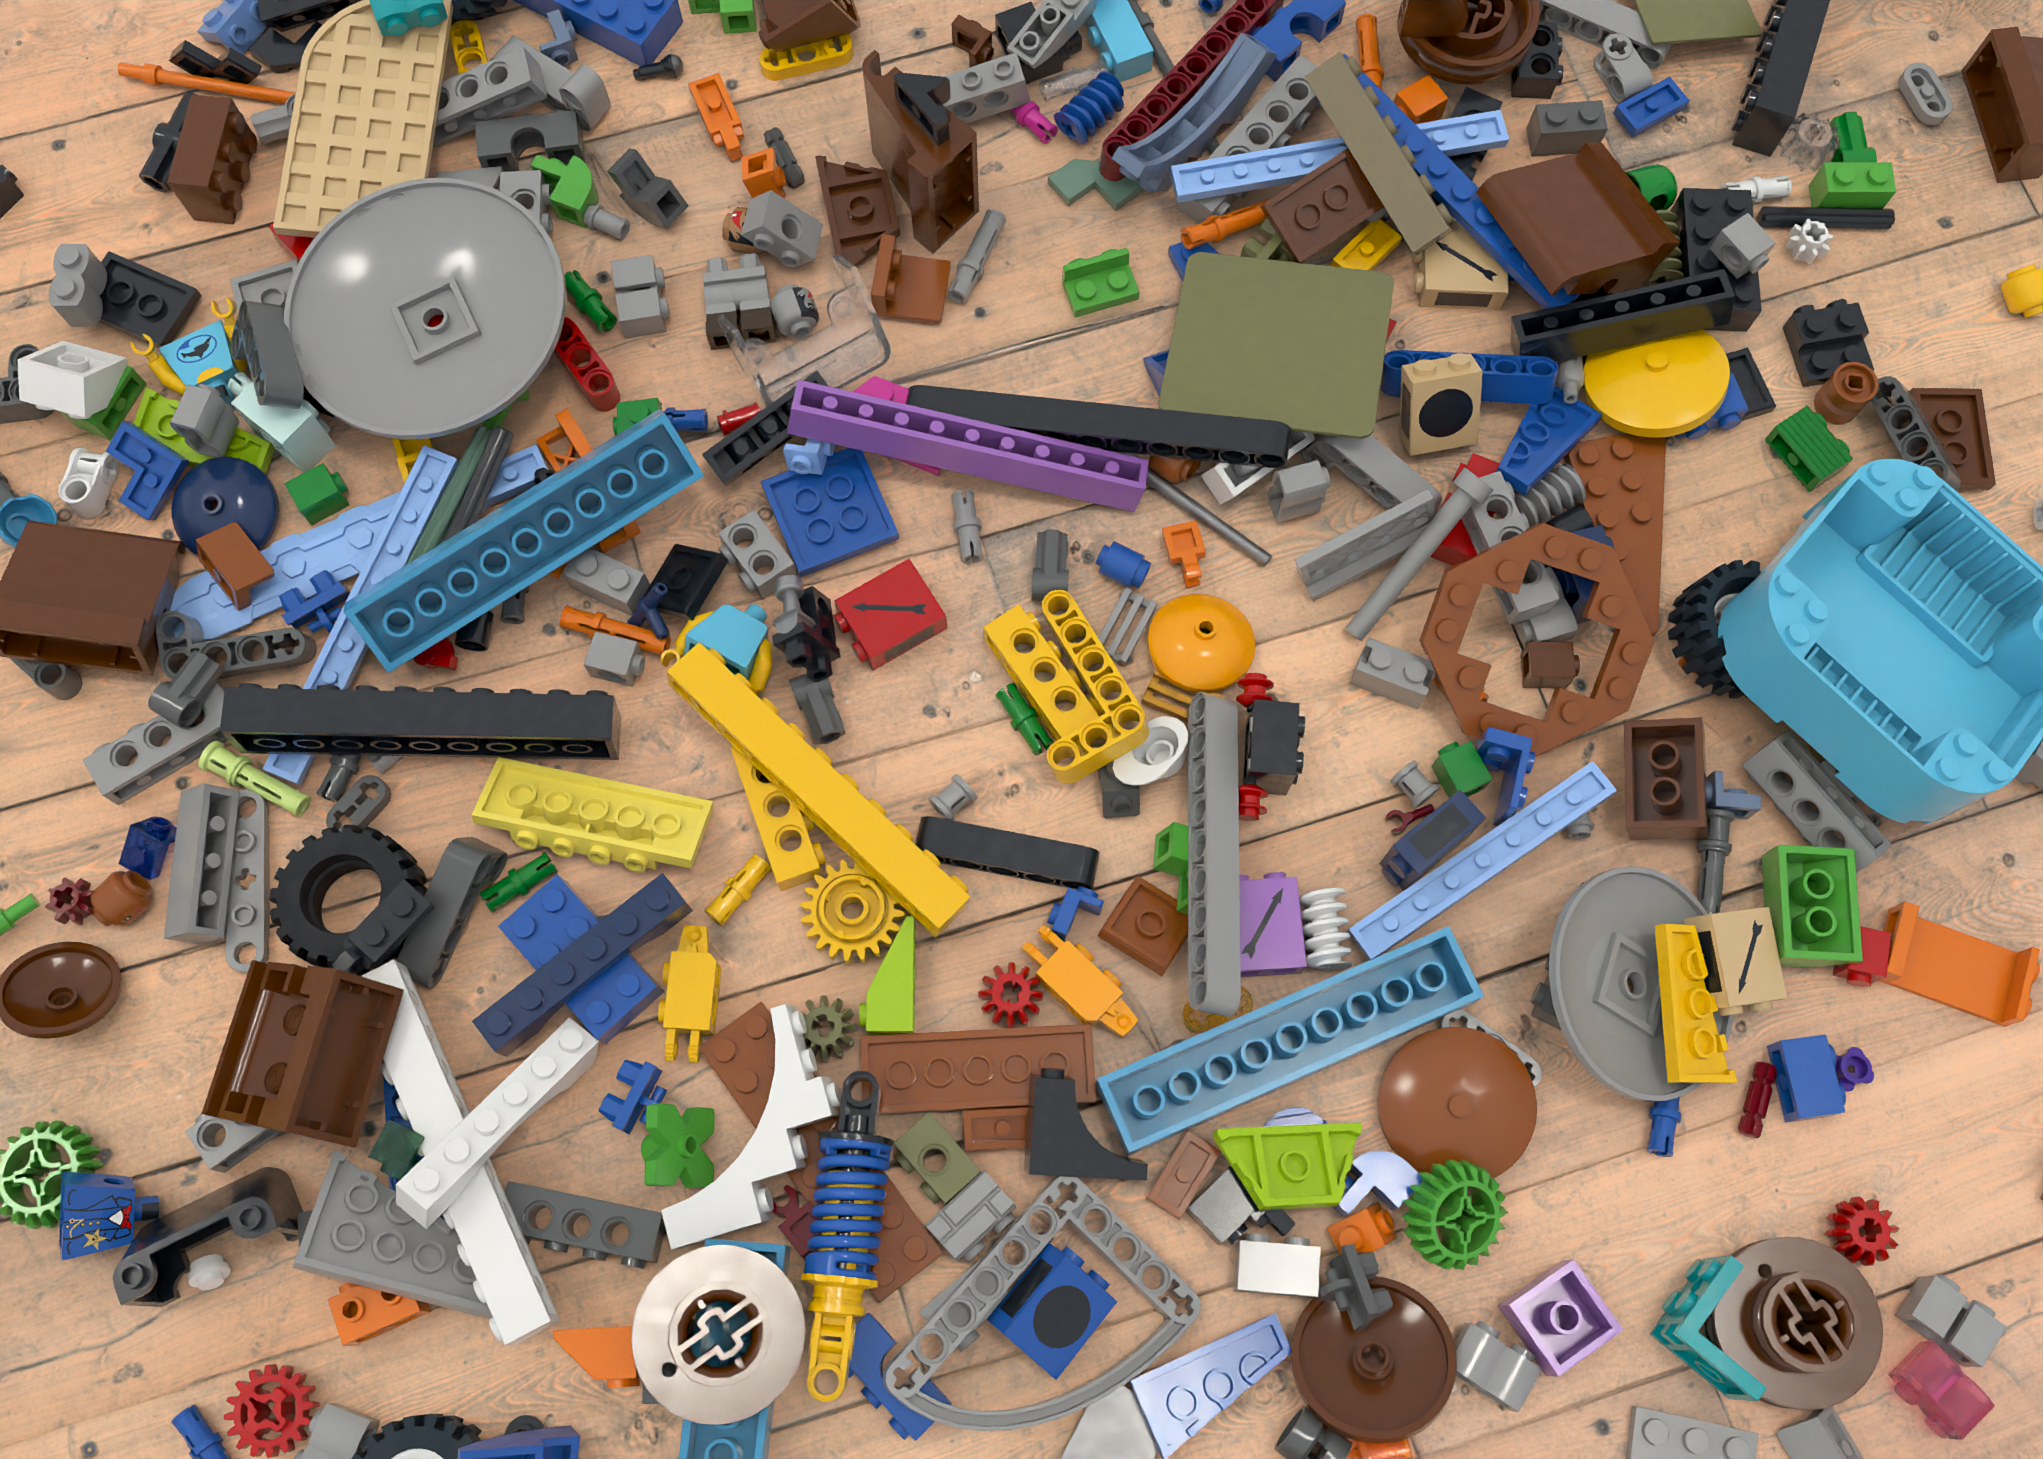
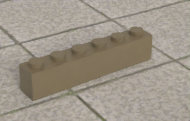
M1338 52L1306 75L1305 79L1411 251L1419 255L1453 232L1448 225L1453 221V218L1443 202L1438 206L1435 204L1430 195L1435 191L1433 185L1425 173L1418 176L1412 165L1417 162L1415 156L1407 144L1402 147L1398 144L1394 135L1399 133L1389 115H1386L1384 118L1380 115L1376 106L1381 102L1372 87L1369 85L1364 89L1358 77L1363 72L1355 59L1351 56L1346 60L1343 54Z

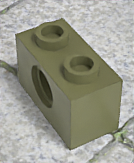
M930 1112L924 1115L894 1142L895 1147L899 1150L894 1155V1158L908 1174L914 1169L925 1181L919 1187L934 1204L941 1200L947 1205L981 1173L979 1168ZM933 1151L941 1152L946 1157L944 1168L938 1172H930L924 1167L925 1157Z

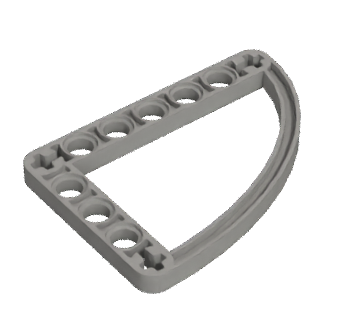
M1058 1176L1050 1181L887 1365L883 1373L884 1387L889 1394L908 1409L929 1420L955 1428L996 1431L1039 1425L1067 1416L1099 1401L1149 1367L1197 1319L1201 1309L1200 1299L1196 1292L1079 1178ZM1070 1184L1073 1187L1070 1194L1074 1200H1065L1058 1205L1055 1210L1062 1213L1059 1218L1055 1210L1049 1205L1044 1204L1043 1201L1046 1198L1049 1204L1055 1202L1061 1194V1191L1057 1188L1058 1185L1064 1187ZM1092 1209L1099 1211L1104 1217V1226L1098 1233L1089 1231L1085 1226V1215ZM1035 1211H1041L1049 1218V1229L1043 1235L1034 1233L1030 1228L1029 1220ZM1066 1222L1166 1319L1135 1350L1110 1369L1075 1389L1033 1405L1008 1410H969L941 1403L919 1391ZM1121 1237L1128 1239L1133 1247V1254L1127 1261H1121L1114 1255V1243ZM1009 1241L1019 1243L1023 1249V1258L1017 1265H1010L1003 1258V1247ZM1148 1266H1155L1161 1272V1283L1154 1290L1146 1287L1142 1280L1143 1271ZM984 1271L990 1272L996 1278V1289L989 1296L980 1294L975 1286L977 1276ZM1171 1283L1174 1284V1288L1170 1289L1169 1292L1175 1298H1187L1188 1301L1185 1304L1188 1310L1187 1314L1178 1313L1176 1315L1174 1310L1177 1305L1169 1296L1163 1297L1161 1301L1159 1300L1158 1296L1165 1293ZM956 1302L963 1303L969 1310V1320L962 1327H955L948 1320V1310ZM927 1334H935L939 1337L942 1344L941 1352L933 1359L924 1357L920 1351V1342ZM911 1351L916 1361L927 1366V1369L922 1373L921 1369L916 1367L908 1377L912 1383L909 1388L900 1386L896 1389L893 1384L897 1378L893 1372L896 1368L904 1371L913 1363L912 1360L906 1358L907 1354Z

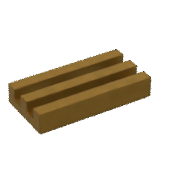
M1155 669L1141 703L1188 723L1189 711L1153 697V694L1156 692L1182 705L1190 706L1193 698L1158 683H1164L1192 696H1195L1198 692L1188 691L1172 684ZM1215 692L1207 693L1223 698L1222 695H1219Z

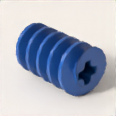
M1101 71L1096 76V79H1092L1087 84V87L1082 88L1078 95H1075L1069 101V104H1065L1060 109V112H1056L1053 115L1058 128L1070 139L1084 145L1088 141V136L1093 137L1097 133V128H1103L1106 125V119L1111 120L1115 117V111L1120 112L1124 108L1122 100L1124 90L1121 83L1111 73Z

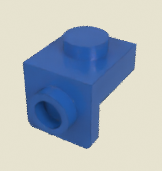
M1068 887L1062 904L1054 903L1047 923L1053 925L1052 932L1065 942L1078 908L1100 915L1104 901L1098 899L1099 895L1088 888L1078 887L1077 890Z

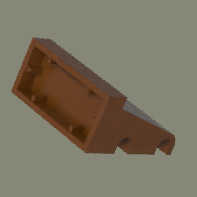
M2018 27L1992 29L1961 72L1997 183L2037 179L2043 174V38L2021 36Z
M874 50L864 59L862 64L872 153L883 170H887L889 179L911 211L914 239L934 254L979 212L977 133L945 107L950 116L949 140L937 146L895 98L893 76L901 71L894 67L887 74L881 75L880 55Z
M1586 142L1578 153L1494 174L1475 192L1551 295H1556L1562 287L1568 295L1595 294L1602 286L1607 293H1619L1637 289L1680 243L1603 143Z
M30 520L26 524L0 580V657L153 676L159 654L156 622L162 613L170 611L179 578L177 556L178 553L185 554L186 547L184 542Z
M252 960L201 1114L356 1148L404 989L334 968L315 966L305 968L295 964L268 962L266 964Z

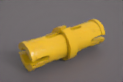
M753 853L742 869L733 878L729 877L724 882L726 886L716 899L706 907L704 912L716 923L723 926L743 901H749L752 897L750 893L767 873L772 870L770 865Z

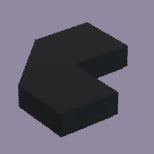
M316 21L295 43L270 27L248 50L252 57L274 72H288L290 68L300 67L306 46L322 24Z
M186 40L172 51L169 58L171 63L192 75L226 78L229 81L248 84L255 79L262 67L232 48H229L216 58Z

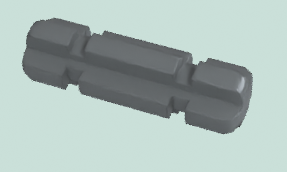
M777 127L767 130L764 133L765 142L768 148L773 147L776 163L778 166H781L788 186L795 188L798 185H802L805 182L804 173L800 166L797 165V160L787 141L784 140L781 130Z

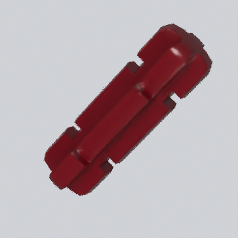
M1756 1062L1754 1064L1752 1072L1754 1081L1749 1083L1743 1106L1745 1116H1741L1738 1125L1740 1134L1750 1138H1759L1761 1136L1764 1125L1761 1119L1766 1117L1773 1090L1770 1084H1774L1777 1074L1774 1065L1765 1062Z

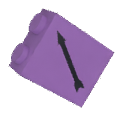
M1273 872L1263 875L1264 879L1249 880L1248 875H1239L1241 977L1301 974L1307 967L1297 877H1286L1284 872Z

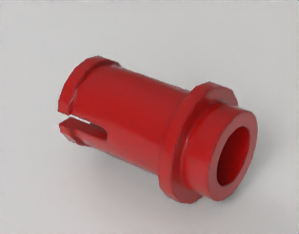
M755 402L752 405L731 412L723 410L722 415L717 416L723 436L729 435L760 412L758 404Z

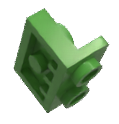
M1127 248L1120 250L1110 249L1099 256L1088 259L1078 258L1063 266L1062 285L1074 317L1139 300L1140 292L1129 266L1130 254Z

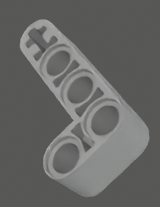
M512 36L490 59L492 61L510 51L524 47L541 67L548 98L539 102L553 111L576 110L581 127L585 131H590L611 107L604 82L593 69L582 64L572 73L515 36Z
M1315 434L1316 440L1307 445L1302 452V457L1306 462L1319 460L1320 466L1326 467L1327 470L1336 466L1388 510L1429 489L1434 498L1435 510L1442 501V496L1435 487L1372 435L1364 439Z

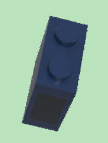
M1460 789L1390 848L1379 863L1383 867L1382 873L1393 886L1397 887L1399 885L1403 891L1406 890L1470 837L1486 817Z

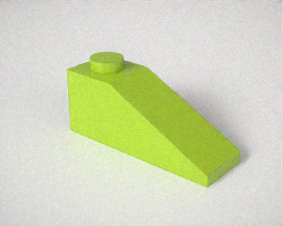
M906 916L867 991V1003H860L859 1024L860 1027H866L868 1036L915 1033L916 923L914 916Z

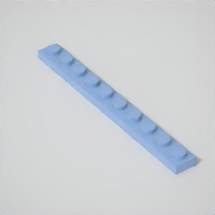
M1501 110L1416 124L1447 157L1506 147L1509 141ZM1342 137L1172 165L1170 177L1176 202L1180 203L1295 183L1348 147Z
M423 445L346 602L406 566L459 463L457 458ZM344 606L303 689H317L318 685H334L341 690H348L369 646L344 614ZM270 754L263 770L301 786L316 755Z

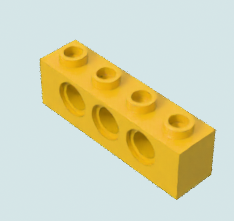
M1020 604L983 626V639L1030 706L1035 708L1039 719L1051 736L1057 741L1103 714L1096 701L1092 697L1087 699L1080 690L1082 683L1077 674L1071 668L1066 670L1059 659L1062 657L1057 646L1051 640L1046 642L1040 634L1041 626L1033 613H1025ZM1020 643H1028L1034 649L1029 653H1020L1015 647ZM1041 671H1047L1054 678L1049 682H1041L1036 679L1035 675ZM1060 700H1069L1075 707L1070 711H1061L1055 704Z
M731 746V752L780 890L784 891L812 881L815 874L823 877L820 865L827 862L820 843L812 844L808 831L815 829L812 820L774 784L760 782L759 779L762 773L736 748ZM784 803L790 806L788 813L782 817L771 815L773 807L777 804ZM790 837H798L802 840L800 847L795 851L783 849L784 842Z

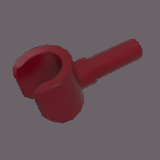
M1432 804L1407 813L1393 810L1386 815L1385 821L1394 817L1399 818L1403 825L1391 830V834L1400 835L1405 831L1407 824L1431 814L1435 810Z

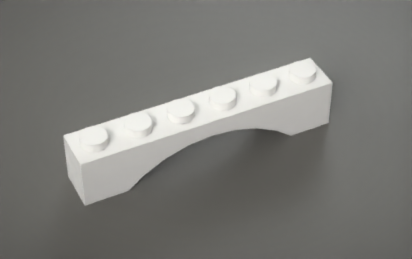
M568 1018L396 1184V1204L427 1229L456 1201L481 1166L519 1125L547 1101L570 1088L596 1062L599 1041L571 1018Z

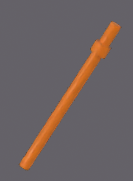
M120 62L117 69L120 76L141 79L145 84L160 86L164 83L285 104L287 99L296 93L163 70L160 65L148 63L140 66Z

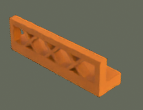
M568 409L555 415L560 425L558 428L536 439L555 473L561 470L558 462L564 463L563 469L577 460V458H573L575 452L581 458L593 450ZM566 436L570 442L567 455L552 453L548 445ZM636 520L622 527L623 530L598 542L603 553L640 534L641 531Z

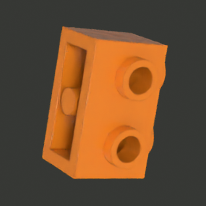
M352 1283L340 1286V1294L328 1299L342 1346H356L431 1312L429 1303Z

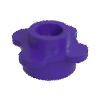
M1851 1047L1846 1054L1836 1055V1065L1834 1066L1836 1076L1846 1092L1854 1090L1857 1084H1869L1873 1081L1874 1072L1871 1063L1861 1049ZM1848 1066H1852L1854 1068L1853 1073H1850L1848 1071Z

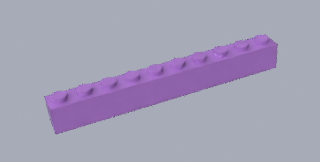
M797 380L787 434L1135 512L1145 491L1149 460L803 380Z

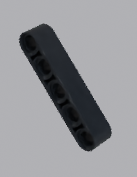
M931 816L921 817L915 845L922 852L925 849L929 850L942 864L1066 888L1069 887L1076 890L1078 887L1093 889L1100 855L1098 850L1083 845Z

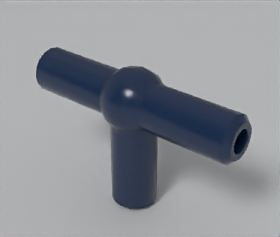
M656 583L647 596L642 597L638 601L636 610L627 621L628 624L641 627L647 619L659 640L667 638L670 634L668 627L657 610L658 604L668 592L667 586L663 583Z

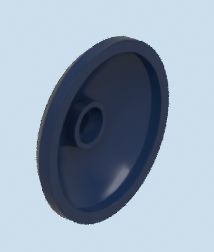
M235 457L212 458L192 468L180 481L172 500V522L180 541H183L185 547L197 556L195 539L233 522L238 523L256 548L260 550L271 538L277 525L279 516L277 492L269 477L252 463ZM217 499V508L211 510L210 505L212 501Z

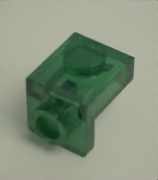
M389 1120L382 1129L368 1157L382 1163L381 1172L401 1180L405 1174L421 1161L416 1159L415 1156L424 1141V1136Z

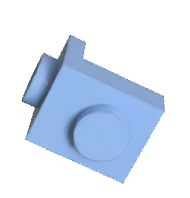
M807 438L805 446L786 443L783 453L787 468L800 474L822 475L827 456L833 455L835 444Z

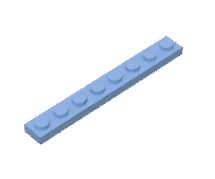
M1592 761L1350 927L1348 933L1368 960L1381 956L1613 796L1617 791L1616 788Z

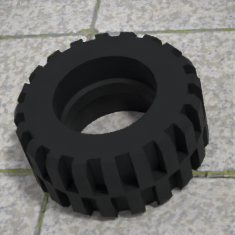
M344 825L342 832H340L333 826L323 829L321 832L322 837L318 839L310 835L302 840L304 847L297 852L292 849L285 857L289 860L286 868L282 869L279 867L274 876V879L278 880L279 884L278 888L270 890L269 901L276 904L277 907L270 910L272 923L279 926L276 933L281 942L289 946V950L293 954L315 967L333 968L331 965L346 950L342 947V944L354 931L332 933L325 928L322 920V903L326 892L341 876L361 869L374 871L381 883L379 904L403 879L421 895L425 896L427 888L423 885L427 878L424 871L416 865L417 860L391 837L385 836L380 831L370 827L362 830L357 825ZM406 938L380 965L375 964L371 968L376 969L388 963V960L393 956L398 958ZM363 966L355 975L362 976L370 972V970Z

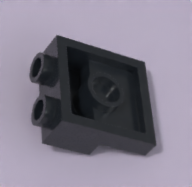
M1839 299L1829 303L1825 308L1815 310L1813 305H1804L1794 310L1791 317L1782 327L1803 388L1825 384L1840 365L1847 362H1859L1867 365L1874 371L1864 342V338L1869 334V330L1859 302L1848 304L1846 299Z

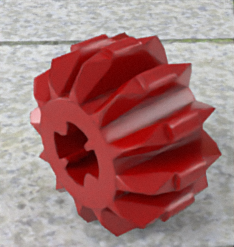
M1009 962L1007 974L1003 973L1000 966H995L993 971L997 980L990 976H984L982 982L990 989H983L978 992L979 999L990 1000L981 1007L983 1014L996 1010L992 1023L997 1025L1002 1017L1005 1016L1007 1017V1028L1014 1027V1017L1017 1016L1021 1024L1027 1025L1029 1020L1025 1011L1038 1015L1040 1008L1033 1002L1041 1001L1044 997L1043 992L1033 990L1040 985V979L1033 977L1026 981L1030 973V968L1027 966L1022 968L1019 975L1015 974L1016 966L1014 962ZM1011 987L1012 992L1015 989L1020 991L1016 1003L1011 1004L1010 999L1007 1002L1002 1000L1005 997L1004 990Z
M1860 1196L1851 1197L1849 1203L1846 1201L1838 1202L1835 1205L1838 1213H1831L1826 1217L1835 1226L1834 1229H1829L1825 1233L1828 1237H1836L1837 1239L1832 1249L1837 1252L1845 1251V1258L1851 1263H1857L1859 1260L1863 1266H1873L1875 1259L1879 1262L1886 1261L1889 1258L1887 1249H1896L1898 1246L1896 1241L1890 1237V1234L1898 1232L1900 1228L1895 1225H1889L1887 1222L1893 1212L1889 1210L1879 1211V1201L1871 1199L1865 1202ZM1858 1227H1864L1866 1235L1860 1236Z

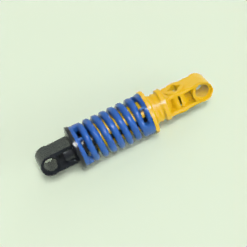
M855 1071L844 1081L838 1131L820 1132L818 1140H820L819 1150L825 1157L820 1158L817 1162V1168L822 1173L818 1174L815 1178V1184L820 1189L816 1190L813 1194V1200L818 1205H815L811 1210V1215L816 1221H813L809 1226V1231L814 1236L807 1242L808 1249L813 1252L805 1258L804 1273L801 1274V1280L812 1284L814 1293H812L813 1300L808 1302L807 1307L808 1311L815 1313L810 1337L807 1388L811 1396L821 1402L836 1400L846 1391L850 1360L852 1359L855 1341V1318L862 1317L865 1314V1307L861 1305L863 1302L862 1295H864V1290L878 1287L877 1276L874 1272L870 1271V1265H877L879 1257L874 1253L868 1252V1248L876 1249L881 1245V1239L878 1236L870 1235V1232H881L883 1224L879 1220L871 1219V1217H881L884 1214V1207L880 1204H873V1201H883L886 1198V1191L875 1188V1185H886L888 1176L884 1173L871 1172V1169L887 1171L889 1169L891 1148L894 1147V1140L876 1135L881 1088L876 1078L867 1071ZM862 1081L869 1082L873 1086L872 1095L865 1101L853 1099L851 1092L854 1085ZM824 1336L840 1337L842 1340L840 1342L824 1340ZM825 1369L834 1371L839 1380L836 1391L830 1395L823 1394L817 1387V1377Z

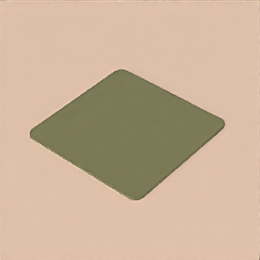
M1206 252L1192 254L1186 264L1159 397V409L1273 420L1290 426L1291 431L1356 439L1369 437L1375 427L1394 279L1391 275L1379 271Z

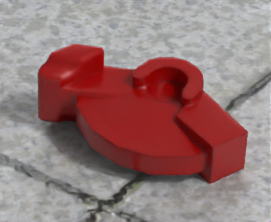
M447 637L413 658L418 665L428 669L439 667L456 670L458 658L455 657L452 642Z

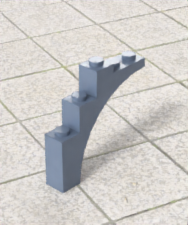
M1240 33L1227 55L1209 79L1175 116L1145 139L1117 148L1111 159L1121 165L1119 171L1131 180L1136 181L1138 178L1137 184L1150 193H1154V191L1167 192L1172 185L1170 177L1171 166L1184 164L1189 157L1201 158L1221 124H1234L1274 61L1277 53L1252 35Z

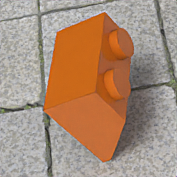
M632 1326L553 1330V1339L594 1380H607V1388L639 1386L640 1376L635 1366L632 1352Z

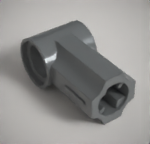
M1046 529L1043 532L1037 533L1036 568H1033L1032 601H1043L1044 597L1054 590L1068 592L1069 570H1066L1068 534L1054 529Z
M194 650L170 682H163L155 688L149 698L148 707L179 728L189 727L199 717L202 710L201 700L224 671V668L206 655Z
M9 658L30 676L37 686L59 700L72 699L82 688L81 676L68 665ZM62 675L59 681L54 684L55 679Z
M806 673L789 679L800 710L804 711L816 745L831 743L846 734L841 717L832 699L835 697L828 677L819 682H813L807 677Z

